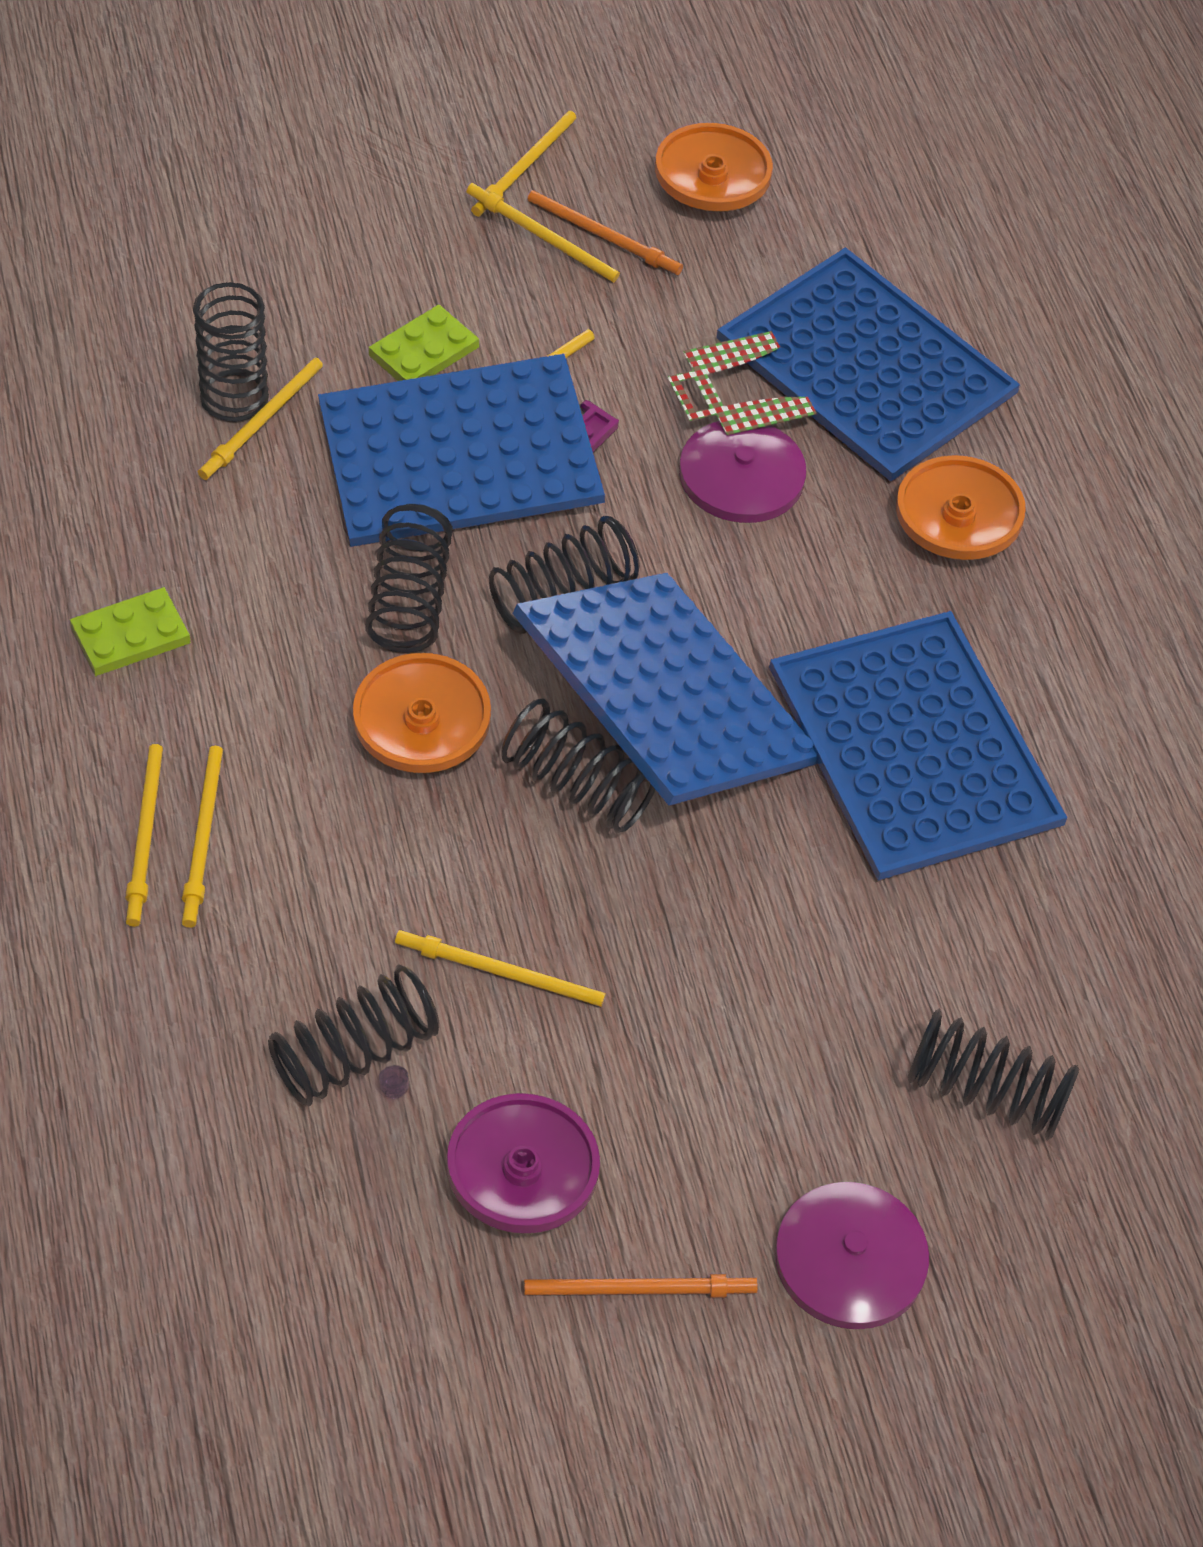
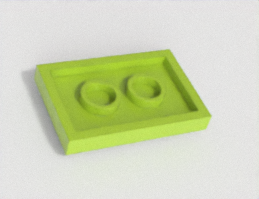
M438 304L369 346V356L397 381L436 375L479 348V338Z
M165 587L70 619L71 629L95 676L191 643L190 634Z

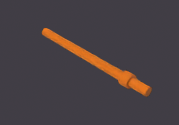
M534 190L529 193V202L645 259V263L655 268L660 266L676 275L682 272L683 264L665 256L663 251L655 247L649 248Z
M710 1274V1278L524 1279V1295L710 1294V1298H726L727 1294L757 1293L758 1290L757 1278H727L726 1274Z

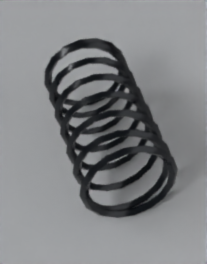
M225 282L214 284L204 289L195 298L193 306L202 407L210 415L220 420L234 422L254 417L267 404L269 398L268 373L266 370L267 358L265 355L267 345L264 339L266 334L264 326L266 317L264 314L265 305L262 297L253 288L241 283ZM217 288H241L249 292L256 299L255 301L244 296L228 295L215 298L205 304L200 310L201 301L207 293ZM227 300H241L251 304L257 310L256 316L245 311L229 310L216 313L206 320L202 318L210 307ZM228 315H242L252 319L245 326L229 325L217 328L210 325L216 319ZM205 331V332H207V333H209V334H207L206 336H204V335H203V332ZM246 331V332L243 333V334L227 335V334H234V333H240V332ZM251 335L257 338L254 343L245 340H233L243 339ZM214 336L228 339V341L220 342L216 345L209 342ZM231 344L248 346L237 350L220 348ZM251 350H255L258 353L255 358L248 355H239ZM214 351L229 354L216 360L210 357ZM230 359H244L248 361L244 364L235 365L220 363ZM254 364L257 367H259V369L256 372L250 371L248 369H242L252 366ZM214 366L229 369L217 374L211 372ZM230 375L245 376L246 378L228 379L223 377ZM216 380L229 384L247 383L254 380L258 385L248 392L232 394L222 392L211 384ZM207 390L219 396L233 399L249 397L260 390L262 394L254 404L247 407L231 408L215 402L209 396ZM208 403L219 410L233 413L247 412L254 408L256 410L238 417L224 416L215 412Z
M411 503L394 507L387 511L382 518L383 531L379 535L381 547L377 551V561L379 563L374 568L376 580L371 585L373 598L368 603L370 615L365 620V631L371 640L385 649L402 653L422 651L432 646L438 638L440 619L438 615L442 611L443 581L447 576L448 547L451 544L453 526L449 519L437 509ZM400 511L421 512L436 519L442 525L445 536L442 538L434 530L421 524L405 522L388 526V521L393 514ZM405 527L420 529L431 534L439 542L434 545H425L414 540H398L390 531ZM386 536L391 540L390 542L386 543ZM398 545L409 550L429 551L431 554L422 557L406 556L396 553L389 547ZM386 551L394 557L383 560V553ZM436 558L439 564L432 568L423 561ZM404 561L415 563L426 568L428 571L405 573L394 570L387 564ZM384 568L392 574L381 577L380 570ZM434 575L436 582L430 585L420 578ZM400 578L414 581L426 588L403 590L392 587L384 581ZM381 585L389 591L378 594V586ZM431 592L434 598L427 602L417 595ZM386 596H401L411 598L423 605L416 607L397 606L384 601L382 598ZM376 602H379L380 604L385 606L384 608L375 611ZM428 609L431 616H426L420 610ZM392 611L408 612L421 617L424 621L414 624H398L387 621L379 615ZM376 619L385 626L396 629H414L429 624L431 630L427 635L417 640L394 641L378 635L372 628V622ZM427 641V642L424 643L423 645L417 646V647H410V648H406V647H396V646H413V645L421 644V643Z
M611 516L601 517L598 521V533L592 527L583 525L580 529V542L574 536L564 534L561 541L562 551L555 544L546 542L543 549L544 560L537 553L528 551L525 557L526 570L515 560H509L506 567L507 572L500 567H493L489 574V588L494 604L506 624L515 632L523 634L527 632L503 603L494 582L496 573H500L506 578L520 603L527 601L515 581L512 566L520 572L525 580L532 601L538 599L536 591L541 598L548 597L534 575L531 557L537 561L543 570L550 588L551 597L557 596L555 584L564 594L576 592L573 575L585 589L594 588L592 568L607 582L606 585L636 579L640 568L638 552L628 531L618 520ZM605 523L611 527L620 543L625 560V573L615 563L608 550L603 531ZM586 531L593 536L601 550L607 575L599 568L588 549L585 539ZM567 540H570L579 551L585 564L589 584L576 569L568 551ZM626 542L628 543L631 554L633 556L634 573L632 575H630L631 563ZM549 548L556 553L565 569L570 591L563 585L552 566ZM612 569L622 577L620 581L612 580Z
M546 699L533 700L518 714L510 726L502 745V760L505 763L513 762L515 770L525 767L542 744L550 719L560 716L563 719V728L550 739L537 757L532 768L533 781H538L549 773L562 752L568 731L573 728H579L582 733L581 740L571 748L555 770L551 779L550 790L552 793L563 789L574 775L584 754L586 743L597 739L600 742V750L576 778L568 799L571 805L580 802L597 778L604 761V756L611 751H616L619 757L617 765L600 782L588 803L587 812L589 817L598 814L612 796L622 774L623 767L633 763L630 758L624 760L623 749L620 745L605 747V739L601 733L587 736L586 726L582 722L569 724L568 715L564 710L550 713V706ZM541 705L542 711L539 721L526 734L516 753L508 757L507 750L516 729L534 707ZM559 740L557 747L553 755L551 756L550 760L542 769V771L538 774L540 766L544 761L545 757ZM534 743L533 747H532L531 750L528 752V754L526 755V757L519 763L520 758L526 753V751H527V750L532 746V744ZM576 754L575 759L572 765L570 766L568 772L563 777V779L557 784L561 773L567 766L568 762ZM594 767V769H593V771H592V773H591L589 779L587 780L586 784H585L584 787L581 789V791L576 795V793H577V791H578V789H579L581 783H582L583 780L585 779L586 775H587V774L590 772V770ZM638 768L636 777L619 794L607 815L606 826L608 828L613 827L616 834L627 831L634 825L655 793V788L650 785L644 800L636 812L623 826L619 827V822L629 810L640 784L646 778ZM611 781L606 793L604 794L600 802L595 806L599 796L601 795L607 784Z
M400 964L395 967V985L387 976L382 974L378 976L377 980L379 990L389 1010L406 1030L407 1043L405 1045H400L391 1038L386 1019L371 992L360 985L357 989V997L362 1010L374 1029L385 1041L386 1055L383 1057L378 1056L370 1049L361 1022L348 1001L341 997H338L336 1000V1008L344 1026L364 1052L365 1067L362 1069L358 1068L348 1059L345 1046L332 1020L326 1012L317 1008L315 1019L320 1032L343 1065L344 1078L341 1081L327 1071L318 1045L306 1025L301 1021H295L294 1031L307 1057L321 1074L323 1085L321 1092H317L311 1087L303 1065L284 1036L278 1032H274V1034L272 1033L269 1036L268 1047L274 1065L284 1084L298 1102L305 1106H311L313 1096L320 1099L327 1096L329 1082L345 1087L349 1083L351 1071L361 1075L369 1073L372 1059L386 1064L391 1059L393 1048L407 1052L412 1047L413 1037L427 1041L432 1036L438 1034L440 1021L435 1005L424 984L410 968ZM401 971L411 979L420 996L427 1016L428 1026L418 1016L406 995L400 977ZM387 988L390 990L392 996L394 997V999H395V1001H396V1003H397V1005H398L399 1010L397 1009V1007L395 1006L393 1000L391 999V997H390V995H389V993H388V991H387ZM366 999L368 1000L370 1006L372 1007V1009H373V1011H374V1013H375L377 1019L375 1018V1016H374V1014L372 1013L370 1007L368 1006V1003H367ZM410 1016L416 1025L425 1032L424 1034H421L412 1027ZM282 1062L294 1080L305 1090L307 1099L297 1090L285 1071Z
M941 1009L935 1010L908 1074L909 1083L914 1082L919 1074V1087L926 1085L956 1031L940 1089L942 1097L950 1093L978 1042L963 1097L964 1105L968 1106L974 1101L1000 1054L986 1105L987 1115L989 1116L996 1112L1023 1064L1009 1113V1123L1014 1125L1019 1122L1045 1075L1033 1117L1032 1133L1033 1135L1039 1134L1053 1113L1045 1133L1047 1141L1052 1139L1080 1070L1078 1065H1073L1068 1069L1042 1116L1056 1061L1053 1055L1045 1059L1020 1104L1033 1055L1031 1046H1027L1021 1051L998 1092L1009 1052L1010 1042L1008 1037L1005 1036L998 1041L976 1080L987 1039L985 1027L979 1028L974 1033L955 1066L964 1032L963 1019L960 1017L953 1021L933 1055L942 1019Z

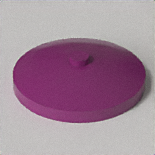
M716 421L702 427L688 439L681 453L679 476L682 487L689 498L707 513L732 522L756 523L776 518L795 505L804 489L806 463L797 444L784 432L771 425L727 435L720 421Z
M507 1094L491 1098L477 1105L456 1126L447 1152L449 1183L462 1206L483 1223L496 1229L513 1233L548 1231L573 1219L590 1201L597 1185L600 1169V1155L596 1139L583 1119L564 1104L535 1094Z
M838 1182L823 1185L809 1191L790 1207L782 1220L777 1235L775 1261L785 1290L805 1312L832 1326L846 1329H868L895 1320L913 1305L927 1277L929 1249L926 1236L917 1218L896 1197L871 1185L856 1182Z

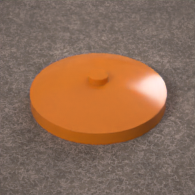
M698 123L675 130L661 142L655 160V173L658 182L670 196L688 206L708 211L736 210L754 203L767 191L773 170L771 155L761 141L742 129L719 123Z
M951 455L924 461L908 472L899 487L896 512L906 534L924 549L947 558L974 560L995 555L1005 550L1016 540L1023 526L1026 504L1017 483L999 467L978 458Z
M411 653L383 662L363 679L357 689L353 703L355 731L365 749L380 762L406 772H437L464 762L482 745L490 727V698L481 679L461 662L439 654Z

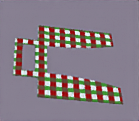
M772 331L685 350L683 352L693 371L668 376L689 420L692 421L717 415L727 435L816 415L817 412L808 397L771 398L723 406L707 374L739 366L779 349L780 345ZM694 378L710 409L695 412L680 381Z

